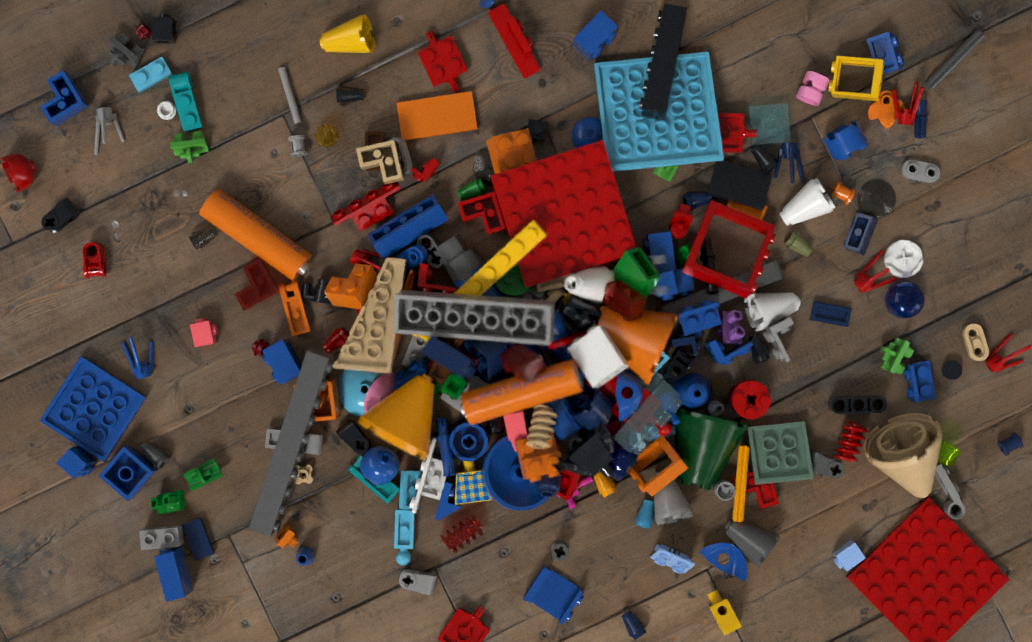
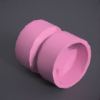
M807 71L802 81L804 86H800L796 97L807 104L819 106L823 97L821 92L826 90L830 80L819 73Z

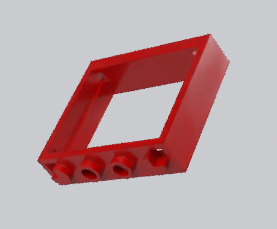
M711 200L705 211L682 273L747 299L751 292L754 293L758 283L755 280L763 272L764 266L761 264L763 260H767L770 250L767 248L769 244L772 245L776 234L773 233L775 226ZM713 215L765 235L747 284L695 263Z

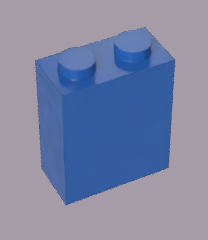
M169 547L159 550V554L154 556L165 601L168 602L186 597L193 589L182 547Z

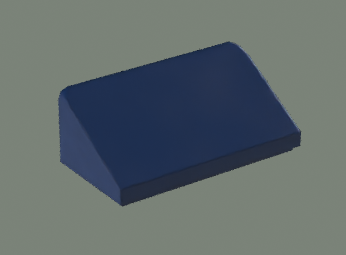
M856 212L843 248L864 256L878 220L872 216Z

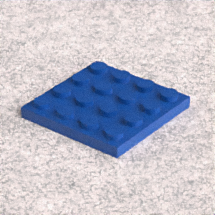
M80 356L41 417L40 422L101 461L106 462L147 397L84 356Z

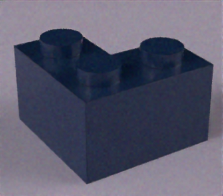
M464 338L465 350L477 360L479 374L492 384L509 372L508 347L504 341Z

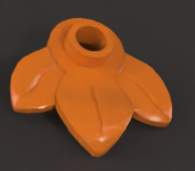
M883 90L880 92V100L875 101L869 106L868 119L874 120L878 118L881 125L888 129L896 120L894 119L893 93ZM888 97V102L884 104L883 99ZM898 99L899 112H901V109H905V106Z

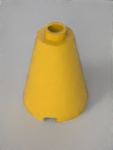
M359 15L322 33V37L319 39L321 48L325 49L326 52L339 53L374 52L375 38L371 37L370 31L373 28L367 15Z

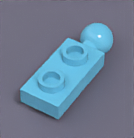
M396 509L394 548L400 549L396 555V561L404 566L411 561L408 549L414 548L415 513H412V510Z

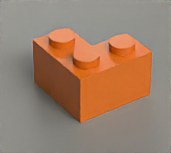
M355 263L348 279L331 277L324 293L333 306L361 309L365 305L368 294L373 289L378 275L372 265Z

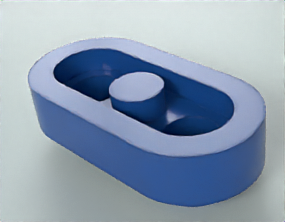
M417 244L399 253L396 258L407 260L406 271L426 262L428 252L424 246Z

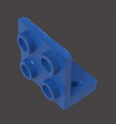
M713 299L700 302V307L697 308L694 305L681 308L682 312L678 313L684 336L721 325L722 322L717 310V306H720L719 302H714Z
M709 340L704 343L714 363L721 365L732 362L735 355L742 356L750 352V347L754 345L752 342L746 341L740 347H735L723 354L725 349L720 341Z

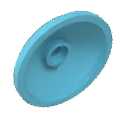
M344 370L337 385L339 400L343 407L351 414L360 417L364 413V400L367 394L362 392V386H367L369 390L373 382L384 373Z

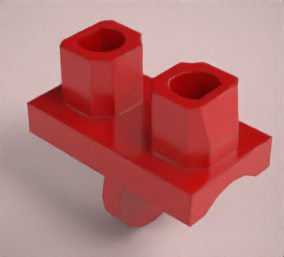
M679 204L678 211H674L668 226L673 237L681 239L686 236L693 220V215H689L691 206Z

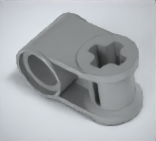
M406 569L400 574L399 584L407 590L433 595L437 575ZM407 575L411 576L409 583H406L404 579Z

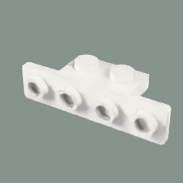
M433 438L432 442L430 441L427 460H423L420 470L423 471L421 479H417L415 489L418 490L417 495L412 497L409 507L412 508V513L415 514L417 513L421 496L440 500L447 478L443 476L442 460L432 458L437 438Z

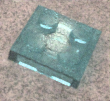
M788 103L748 107L750 129H757V133H754L757 134V138L751 137V145L791 142Z

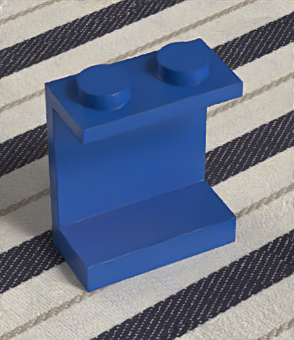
M544 564L524 594L523 600L528 603H534L557 618L560 624H563L564 621L568 622L573 615L571 610L575 604L578 606L584 596L582 595L583 589Z

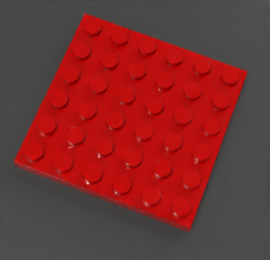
M603 140L491 175L510 240L514 239L533 220L548 234L518 261L526 288L619 259L626 250L636 248Z
M926 497L866 556V559L861 561L846 576L909 642H947L1010 580L929 497Z

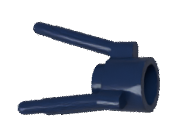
M782 143V149H778L777 161L779 164L775 167L773 177L777 178L782 157L784 156L785 160H790L791 183H795L794 159L797 162L801 183H804L800 149H797V143Z

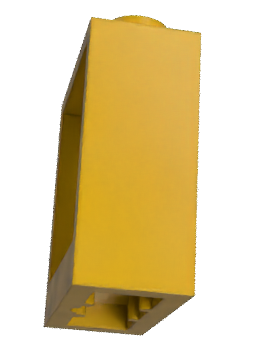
M836 56V61H832L831 73H834V77L829 82V92H831L832 97L879 101L884 60ZM842 65L874 67L871 94L839 91Z

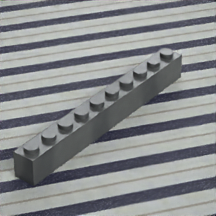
M312 347L306 351L249 526L251 530L271 537L274 532H278L282 521H279L281 514L283 515L286 511L287 504L285 501L292 493L293 486H291V483L298 475L299 469L297 465L304 457L305 451L302 450L304 444H307L311 434L308 431L310 426L312 427L315 423L316 416L314 413L316 408L319 409L322 398L320 395L327 387L328 380L326 377L333 369L334 362L332 359L334 355Z

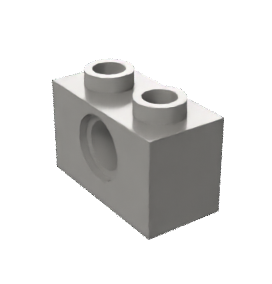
M182 525L149 527L139 531L141 550L180 547L184 544Z

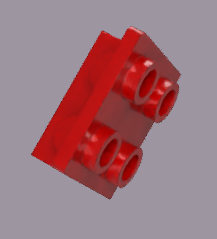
M421 263L418 287H422L421 291L434 292V289L441 290V293L453 294V292L458 290V288L428 284V281H432L433 269H430L429 264Z

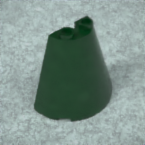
M676 407L680 423L674 425L676 430L674 435L675 451L688 467L677 478L681 479V484L692 486V483L699 484L701 489L711 490V487L715 486L745 434L748 424Z

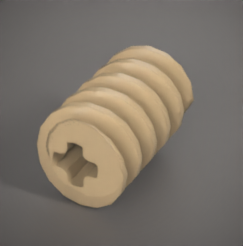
M537 405L534 407L535 412L532 415L534 419L531 420L532 426L529 428L531 434L527 436L529 441L526 442V445L536 449L549 448L551 444L546 442V440H552L553 437L548 435V433L554 432V429L550 426L556 425V422L551 420V418H557L558 415L553 413L550 407Z

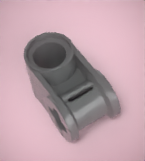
M811 450L810 457L813 472L834 479L843 476L844 466L840 462ZM836 466L839 470L838 472H833L830 468Z

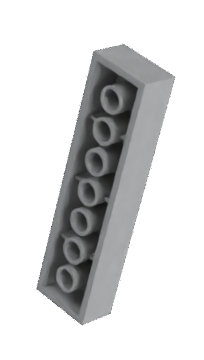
M400 290L395 294L394 333L550 345L554 340L555 301Z

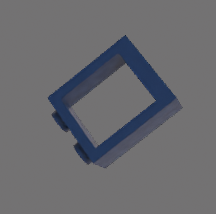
M432 335L421 353L461 378H472L477 370V367H475L477 363Z

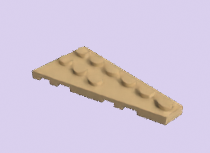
M386 258L377 276V281L373 289L370 290L365 305L362 306L349 332L350 335L340 350L341 353L337 361L332 366L334 369L392 374L397 333H394L395 294L403 290L406 259Z

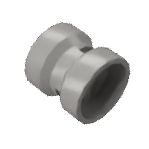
M720 480L714 486V493L721 500L728 501L734 497L735 487L727 480Z

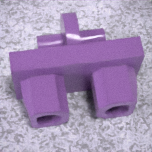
M722 310L719 313L722 324L721 328L717 330V335L723 338L724 344H734L740 347L742 345V337L745 336V330L739 324V321L743 318L742 312L738 310L730 312Z

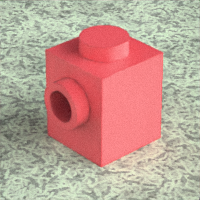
M201 318L196 319L195 324H190L194 347L217 343L216 335H218V330L213 321Z

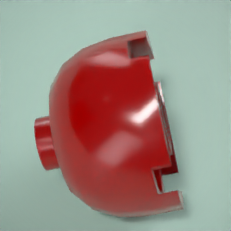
M16 153L0 158L1 161L5 162L2 163L3 169L10 184L14 182L15 188L13 189L16 193L27 189L33 184L35 179L34 171H37L32 160L28 161L24 155Z

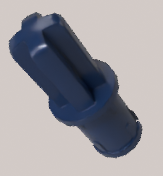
M920 100L916 112L914 137L917 139L926 137V120H928L927 100Z

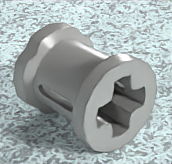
M304 135L288 137L292 153H290L291 157H300L308 154L304 147Z

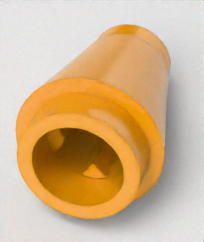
M600 471L594 476L599 494H602L604 498L617 491L616 484L610 477L606 478Z

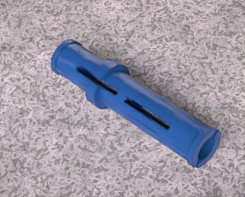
M439 418L435 421L438 431L437 441H439L443 465V476L448 477L449 472L450 476H454L456 473L452 450L449 444L451 434H449L448 418H443L442 421Z

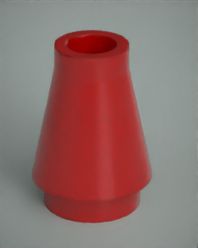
M343 327L336 328L326 342L322 344L323 349L327 353H331L342 347L343 344L345 345L350 334Z

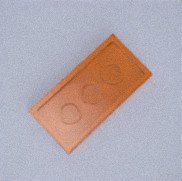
M472 91L396 103L401 137L405 141L478 130Z

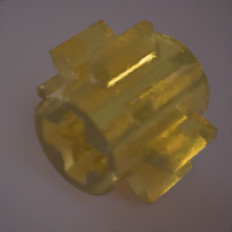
M323 124L317 127V133L314 134V137L319 147L323 145L329 148L336 144V139L339 138V135L334 125L330 127L327 124Z

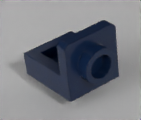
M684 334L674 335L675 339H670L671 347L690 345L692 355H698L697 351L700 350L699 340L695 339V336L686 337Z

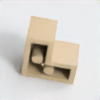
M394 140L356 148L362 170L380 166L385 184L404 180Z

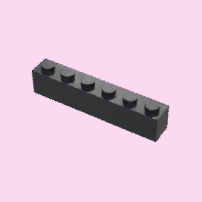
M664 4L663 11L659 10L657 22H660V27L655 28L654 39H657L656 45H652L650 52L653 60L652 63L648 62L646 74L650 75L648 80H644L643 91L646 94L645 98L641 97L639 109H642V117L665 121L687 7Z

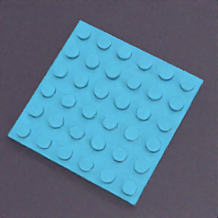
M709 52L678 55L665 121L642 117V109H639L641 97L645 98L646 94L643 91L644 80H648L650 75L646 74L648 62L652 63L653 57L594 63L602 136L613 171L723 161L724 154Z

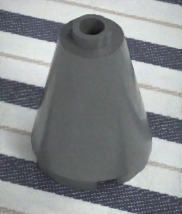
M730 519L725 527L728 530L726 532L728 537L758 568H760L780 538L779 535L746 521L735 522Z

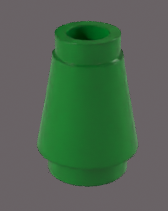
M476 178L458 190V195L462 201L487 193V188L482 178L478 180Z

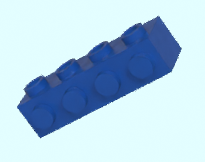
M432 194L367 235L384 260L449 219Z

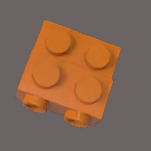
M548 433V435L553 437L552 440H546V442L551 444L549 448L536 449L526 445V442L529 441L527 438L515 441L523 479H530V482L542 480V475L548 474L549 478L560 475V472L552 466V464H557L559 462L557 458L561 457L560 451L557 450L554 433Z

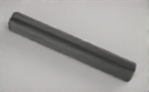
M980 30L975 31L926 81V86L931 90L935 89L978 45L985 35Z

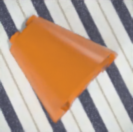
M601 306L602 315L598 324L594 323L593 326L605 327L630 365L626 369L642 382L649 385L678 314Z

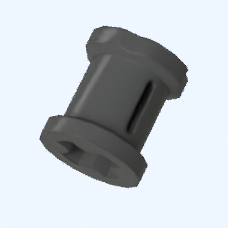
M557 541L551 546V553L554 559L562 561L567 558L569 551L566 543ZM560 546L563 547L564 553L561 552L560 555H557L555 549H559Z

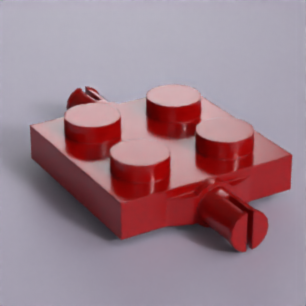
M433 30L427 32L426 35L430 44L427 48L417 53L433 87L449 83L453 93L461 90L456 79L469 70L452 35L443 40H437Z
M718 113L723 152L743 153L745 137L757 138V134H754L757 133V129L745 128L744 113Z
M479 605L474 614L459 607L437 640L440 642H482L491 630L480 620L486 609Z

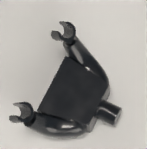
M603 421L599 427L593 426L594 430L567 452V459H562L559 456L557 458L559 462L552 464V466L558 472L567 470L583 476H595L600 471L606 478L611 476L614 469L609 463L613 460L614 443Z

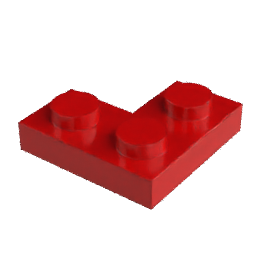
M753 470L747 473L746 493L755 491L759 508L763 509L779 504L774 484L755 485ZM736 475L731 477L734 487L736 483Z

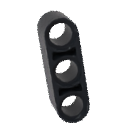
M877 395L834 396L829 399L827 405L828 409L836 414L881 413L887 408V401L884 397ZM859 399L861 407L856 410L853 407V403ZM875 399L880 401V406L877 409H874L872 405ZM837 400L842 402V407L839 410L834 408V403Z

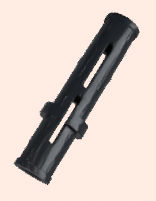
M705 237L700 248V261H702L704 267L715 271V254L712 253L711 239ZM706 282L707 295L719 293L717 286Z

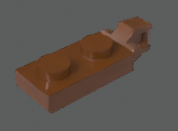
M456 338L455 341L450 339L446 343L460 353H464L465 347L462 345L464 338ZM435 361L427 376L443 385L452 371Z

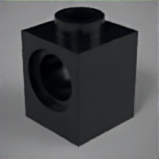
M159 14V17H153L152 40L155 43L175 44L176 20L168 14Z

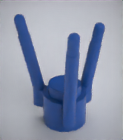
M130 336L129 341L135 363L125 342H122V347L132 367L133 374H135L136 379L151 376L150 371L154 370L153 341L149 343V361L147 365L146 361H139L133 337Z

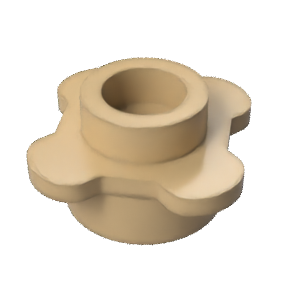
M297 465L299 472L294 482L296 484L303 482L307 484L312 483V466L300 467Z

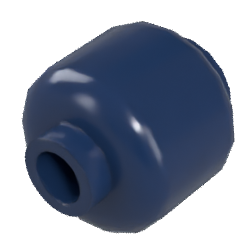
M548 474L542 475V480L536 481V490L540 492V495L544 497L555 496L561 489V474L550 478Z

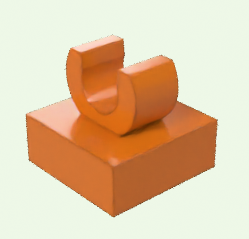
M286 523L275 537L277 545L281 548H284L287 544L294 548L298 544L292 526Z

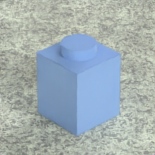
M852 540L832 553L835 556L833 561L839 569L843 568L846 571H849L866 559Z

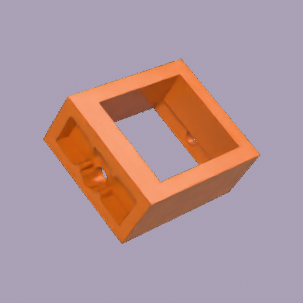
M659 436L626 463L630 468L628 471L630 476L634 480L638 479L639 483L637 485L643 493L647 491L652 497L688 469L687 465L664 436ZM666 452L673 463L647 482L640 471Z

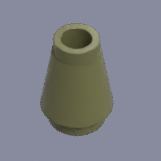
M789 232L783 242L786 248L806 257L813 250V247L798 232Z

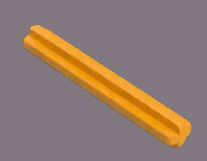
M744 445L738 448L733 521L743 522L750 449L749 446Z

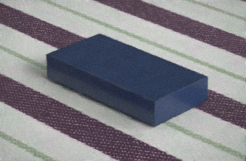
M813 301L809 320L848 327L852 308Z
M202 518L182 525L195 561L215 553Z

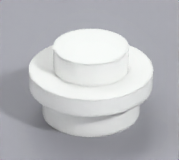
M163 101L158 105L157 113L162 119L170 120L175 117L177 108L171 101Z

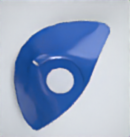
M628 369L618 374L616 384L619 421H623L638 409L643 398V389L640 381ZM624 387L632 388L633 396L630 399L622 397L621 390Z
M716 543L706 546L699 551L719 570L736 576L742 581H746L747 564L745 557L740 549L733 544ZM721 553H726L729 556L728 564L721 565L718 563L717 558Z

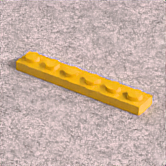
M533 220L454 294L481 296L548 234Z

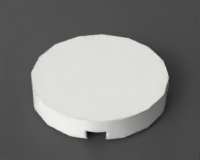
M910 240L893 242L884 254L886 268H889V272L898 278H907L915 275L923 264L921 248Z

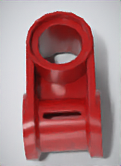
M99 242L86 243L82 250L85 279L95 276L106 278L107 266L103 245ZM93 245L97 248L95 256L90 253V248Z

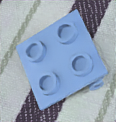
M656 544L654 548L655 553L650 556L656 564L661 566L667 565L679 574H685L695 565L688 555L679 553V551L673 554L674 549L671 548L669 551L670 547L663 544Z

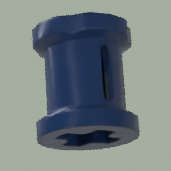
M1015 432L1011 433V436L1005 440L997 441L999 449L1005 456H1008L1011 451L1018 447H1023L1020 437Z

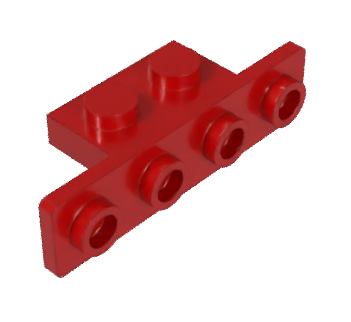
M505 4L490 10L488 15L522 77L527 79L539 72L540 67L532 54L531 47H533L530 38L528 36L525 37L522 33L524 28L520 20H515L514 16L510 15Z
M384 183L377 190L369 191L363 198L353 200L349 206L336 210L330 216L333 225L337 226L352 217L361 232L393 214V210L385 198L401 189L399 183Z

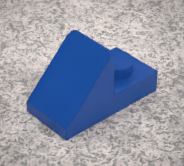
M445 481L435 516L436 520L442 519L463 506L462 504L455 505V502L448 501L449 498L453 499L455 487H452L453 482Z

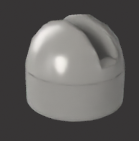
M712 400L707 404V411L713 417H718L724 410L723 404L719 401Z

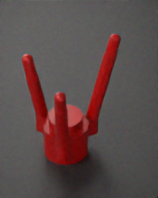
M918 82L914 84L909 109H901V112H899L896 89L892 90L895 110L894 119H898V124L913 125L924 89L920 87L917 94Z
M364 248L362 250L356 249L353 252L350 263L372 265L373 268L381 270L382 267L369 261L370 257L367 256L382 258L379 253L371 252Z
M881 250L861 272L855 275L856 279L853 282L861 293L864 291L867 293L872 289L897 280L894 277L874 284L873 281L889 272V268L872 277L868 274L864 275L885 253V250Z
M1010 333L989 353L985 363L992 373H998L1023 363V359L1008 364L1005 362L1032 348V345L1023 347L1004 358L1000 354L995 355L1013 337V334Z

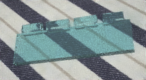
M662 380L616 433L613 439L628 453L631 454L633 451L636 455H639L647 446L642 441L643 438L650 443L659 432L655 424L662 428L672 417L667 410L669 409L675 413L683 404L679 399L680 394L665 380Z

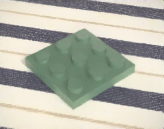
M805 421L747 428L755 485L814 478Z

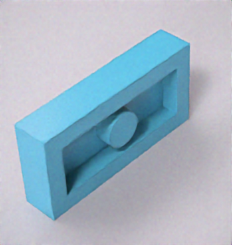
M160 57L129 76L137 91L141 93L173 75L165 59Z
M401 470L399 509H412L409 507L412 497L417 495L418 490L415 489L417 479H421L420 470Z

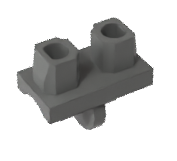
M123 33L116 38L111 36L108 39L110 42L108 48L111 49L108 55L112 57L110 63L113 66L121 64L124 67L127 63L134 69L139 66V60L143 55L142 48L138 45H135L131 50L126 48L130 40Z

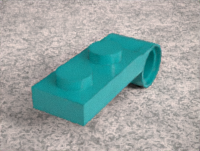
M186 71L169 76L170 87L183 131L203 127L192 90L193 85L189 72Z

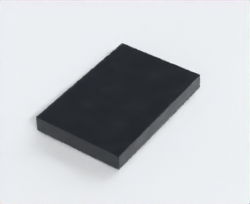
M725 160L716 161L707 194L763 211L772 174Z

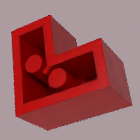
M495 192L458 202L464 223L482 217L487 236L506 230Z

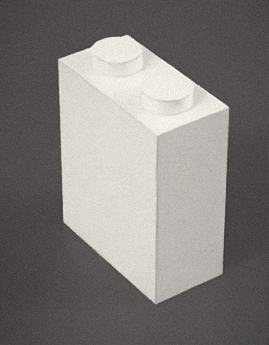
M593 326L587 331V335L573 340L568 350L591 386L599 388L630 365L605 327Z

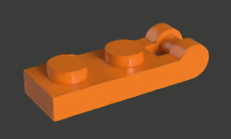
M298 280L291 281V284L278 285L292 337L311 332ZM293 291L295 296L288 298L287 292Z

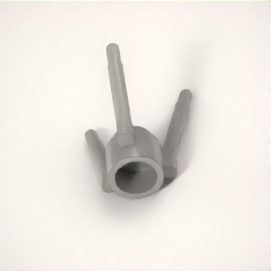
M110 107L96 109L95 155H98L100 125L103 144H106V125H111L112 121L121 141H125L117 120V114L112 113V108Z

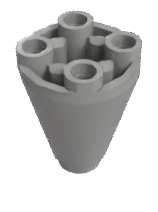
M675 480L654 495V512L657 526L678 522L677 519H686L693 516L692 508Z

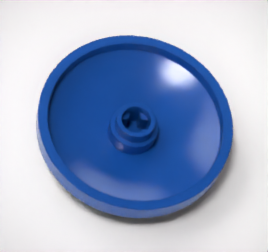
M508 435L499 439L490 447L483 462L482 476L486 490L499 505L510 510L524 511L540 506L549 498L540 495V492L536 490V481L530 482V479H523L517 451H514L511 440L508 441Z

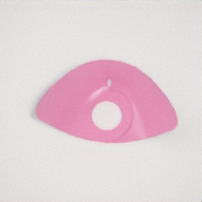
M393 371L392 374H382L370 386L364 400V413L396 391L393 388L395 381Z

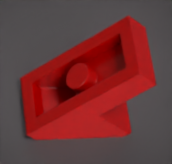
M564 470L560 472L562 476L561 489L557 494L568 501L583 482L584 477Z

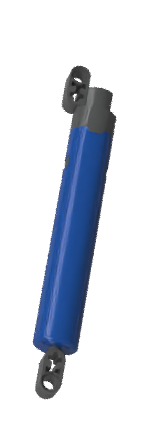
M434 234L423 235L417 241V244L424 246L428 252V264L433 268L444 266L458 289L485 265L475 247L468 249L460 235L450 238L443 244ZM426 238H429L432 242L430 248L426 247L424 243ZM437 256H440V257H441V259L439 260V262H436V260H435V259H437ZM495 283L481 295L506 297L496 287ZM505 342L508 347V368L514 377L550 366L536 344ZM567 396L541 405L550 407L553 413L558 415L557 418H551V420L556 422V425L550 427L554 429L553 433L557 442L563 441L566 438L569 439L568 448L571 450L575 446V442H580L586 436L577 432L583 426L569 414L568 408L572 400Z

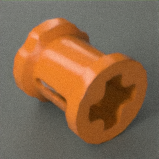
M838 181L830 196H836L843 200L844 204L848 205L856 190H851L842 185L841 181Z

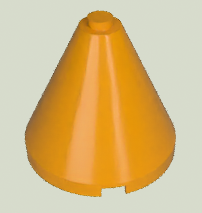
M425 374L415 376L363 413L357 422L400 449L414 456L418 454L421 456L420 459L426 460L430 449L435 384L431 383L433 379Z

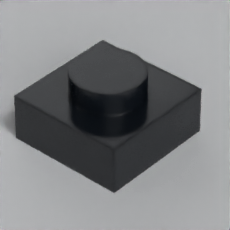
M529 119L528 129L531 140H546L548 121Z

